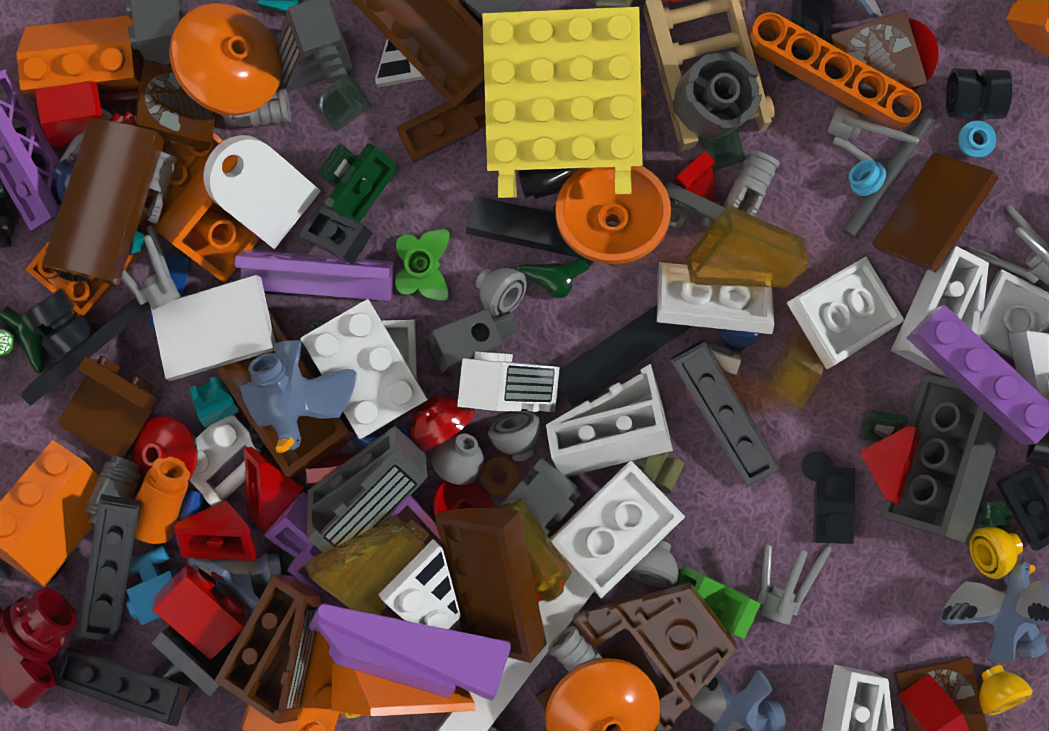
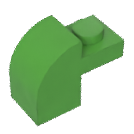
M683 565L678 576V583L673 587L692 583L727 631L745 639L761 603L726 584Z

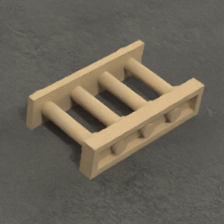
M645 0L642 11L680 152L695 148L699 141V135L690 131L673 110L672 102L675 98V89L682 77L679 65L683 64V60L736 47L737 53L746 58L758 72L742 13L746 8L745 0H707L672 10L669 7L663 8L661 0ZM727 12L731 33L680 46L678 42L672 43L669 30L673 29L674 24ZM758 76L756 79L759 85V95L762 94V100L756 113L748 120L755 118L760 132L766 130L771 124V118L775 116L772 99L769 95L765 96L760 76Z

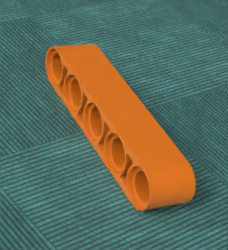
M768 12L760 15L755 20L749 33V39L753 52L881 126L900 131L906 128L919 115L921 100L913 90L779 14ZM762 28L771 29L776 35V40H763L758 30ZM791 48H804L809 54V59L799 60L795 58ZM825 66H836L840 69L842 78H830L825 72ZM867 84L871 86L875 97H863L858 90V85ZM898 102L903 104L907 109V117H899L894 114L892 103Z

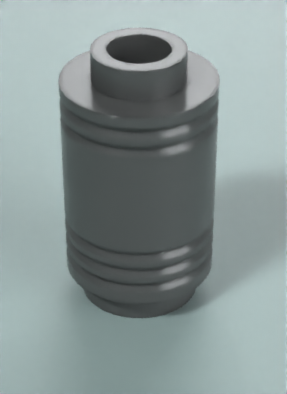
M112 456L110 462L106 461L104 463L102 472L84 510V513L90 516L88 523L92 525L96 523L101 494L128 499L133 498L137 484H139L142 476L139 473L141 466L117 456Z

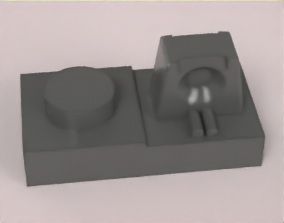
M670 182L666 184L665 188L671 204L670 228L679 230L689 214L693 215V218L700 220L698 223L699 227L711 233L718 234L720 230L727 232L731 228L737 215L736 212Z

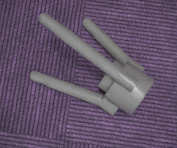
M840 105L837 106L826 132L835 136L832 144L844 148L860 161L869 159L875 162L848 141L849 138L857 140L861 129L912 144L919 142L918 137L868 122L872 120L848 106L845 108Z
M1007 206L1006 211L1020 226L1016 228L1015 233L1033 250L1025 261V264L1029 266L1028 269L974 247L967 246L965 248V251L986 262L1020 275L1032 284H1035L1039 279L1045 284H1049V245L1013 206Z
M150 225L147 227L148 235L144 237V241L156 274L142 280L145 286L144 289H141L125 270H123L121 280L135 294L140 305L149 302L152 310L181 296L170 276L155 229Z
M766 545L764 549L761 591L757 602L763 604L761 615L790 625L793 615L798 614L803 599L831 552V546L826 545L799 591L795 594L793 591L802 571L807 552L805 550L800 551L785 589L774 586L771 593L769 590L772 546Z

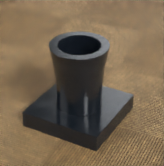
M171 626L161 631L154 639L152 644L167 658L151 674L189 686L190 689L185 705L198 687L209 696H212L222 687L215 682V679L227 659L226 656L231 652L229 649L224 647L212 660H209Z

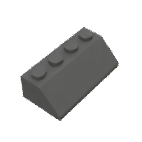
M923 374L908 426L917 428L922 434L900 506L892 504L886 499L884 500L879 517L967 545L1003 428L951 379Z

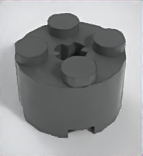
M735 52L705 54L680 78L675 89V98L672 102L674 113L679 116V119L690 131L709 140L719 139L731 134L756 113L762 100V94L759 95V85L756 79L759 76L757 70L746 58Z
M541 457L498 508L520 511L526 544L535 549L549 534V530L553 525L567 514L581 492L576 489L577 486L545 458Z

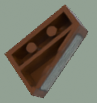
M273 575L218 673L215 682L277 724L298 720L316 631L310 630L309 622L318 606L323 603V595L294 576Z

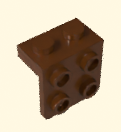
M100 355L99 359L85 356L77 370L86 376L61 415L59 424L63 429L108 456H117L125 459L162 397L153 393L151 390L154 386L139 376L133 374L130 379L118 372L121 366L103 355Z

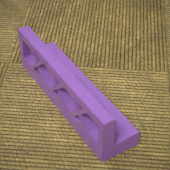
M8 69L0 71V84L7 95V101L0 100V179L31 231L51 221L59 214L61 206H58L51 194V186L56 187L57 180L51 174L59 166L60 162ZM12 118L24 124L27 130L26 137L15 131L11 124ZM32 151L41 155L46 163L45 171L35 166L31 159Z
M243 250L235 256V267L241 268V279L254 275L261 277L264 291L391 301L393 261L356 259L352 265L338 257Z

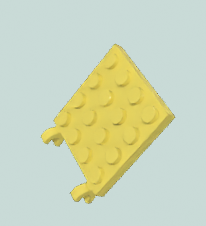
M639 7L482 13L487 171H499L498 198L517 197L516 170L615 167V194H632L631 167L643 166Z

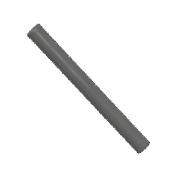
M926 108L923 110L908 133L918 137L919 142L912 144L902 141L885 166L886 178L883 185L877 192L864 197L843 228V233L855 239L937 118L935 112Z

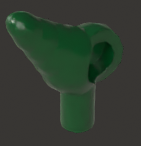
M578 258L566 266L557 263L523 264L516 266L515 270H518L527 279L545 288L547 294L552 298L559 299L566 297L570 293L572 279L589 270V266L585 259Z
M6 306L0 313V320L16 330L17 341L29 359L31 366L37 373H42L45 368V348L41 345L43 336L41 334H33L20 318L22 315Z

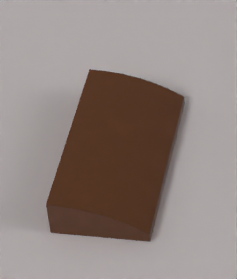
M351 0L454 109L458 108L485 86L483 27L457 0Z
M89 119L42 263L44 267L119 286L165 141L157 131L118 122Z
M269 312L275 342L293 340L279 318ZM300 351L298 366L302 377L309 380L317 378V374ZM258 356L215 368L287 478H291L306 468L311 467L357 436L343 413L339 418L327 419L299 416L297 425L301 437L300 446L295 450L277 453L275 449L279 440L277 431L272 425L264 427L257 425L247 409L240 390L241 385L252 382L248 368L250 363Z
M465 508L439 512L435 515V520L461 614L459 618L461 632L508 641L511 643L508 658L531 663L547 643L520 511L499 508Z

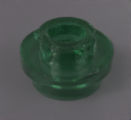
M1006 502L983 503L979 505L974 523L982 524L983 527L1003 528L1007 526L1006 520L1013 518L1011 510L1007 509Z

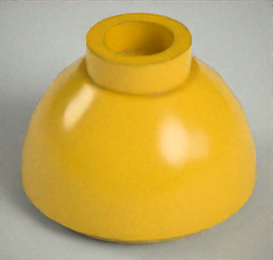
M982 527L972 532L969 549L972 560L979 571L988 578L997 580L1006 576L1014 568L1018 555L1023 551V545L1015 533L1008 534L1006 531L996 527Z
M1002 665L992 667L981 674L983 683L979 692V702L983 714L989 716L1000 714L1024 703L1032 696L1033 690L1030 685L1020 676L1004 671Z

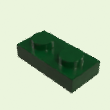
M367 143L324 204L331 210L360 223L397 172L399 166L376 146Z

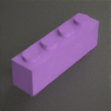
M946 305L933 309L906 337L1020 445L1037 444L1049 431V401Z

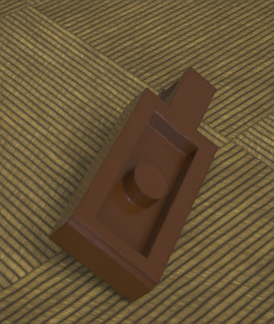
M472 96L456 109L446 102L397 126L396 130L412 162L415 163L484 128L486 126L485 96L478 100H475L474 96Z

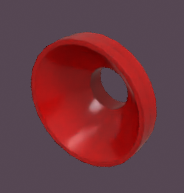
M444 394L436 395L421 404L413 412L414 418L409 438L421 451L432 448L463 429L472 420L475 411L473 408L457 407V397L444 396Z

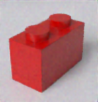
M187 564L155 595L152 610L209 660H212L244 628V607L231 594L225 596L215 588L216 583L210 575L200 568L196 571Z

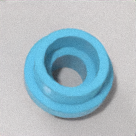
M969 122L962 127L958 134V146L970 158H983L995 148V131L986 122ZM974 133L982 135L984 140L982 145H978L973 141Z
M869 159L857 163L849 173L851 189L859 196H867L877 192L886 178L885 168L880 163Z

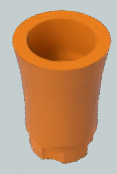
M174 457L157 458L153 462L151 469L147 471L143 484L135 500L141 501L135 538L143 542L159 544L167 542L174 537V526L178 522L180 508L188 489L190 471L186 469L183 461Z

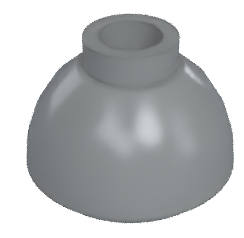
M499 268L494 271L491 269L483 270L476 280V287L480 289V299L485 310L488 309L492 317L507 311L511 313L519 305L525 294V275L511 268Z
M517 411L500 417L491 425L488 431L491 442L503 453L511 455L514 461H523L530 458L534 454L533 447L540 435L539 417L528 411Z
M469 434L450 437L438 444L431 456V462L436 473L444 480L456 485H468L475 482L480 477L484 466L483 453L478 442Z
M661 540L628 574L639 582L655 587L669 588L676 585L679 573L676 560L670 553L671 545Z

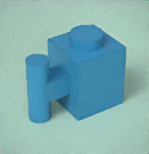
M164 545L131 559L128 577L139 573L143 583L126 590L129 596L126 599V604L133 619H139L141 626L160 618L152 610L154 597L179 572L178 569H174L160 574L157 564L170 559Z

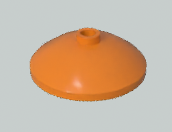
M223 3L201 5L188 12L179 21L172 33L169 56L173 73L183 90L195 102L210 111L230 116L254 112L273 97L281 80L282 64L277 49L278 46L273 36L260 20L239 7ZM231 45L236 46L241 54L235 53Z
M643 166L631 167L632 194H615V167L582 168L576 171L563 184L556 201V222L564 241L584 258L604 264L628 263L649 254L663 240L671 218L669 195L659 178ZM610 221H616L619 223V225L616 227H610L607 225V223Z
M619 659L593 660L573 669L553 690L546 707V731H606L607 727L611 724H616V726L609 731H656L660 719L659 695L649 677L637 666Z

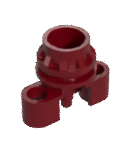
M42 588L33 595L20 597L4 611L0 607V688L15 705L21 708H30L55 686L54 680L56 676L52 668L47 664V661L51 660L67 642L68 632L76 624V615L70 603L61 594L51 589Z

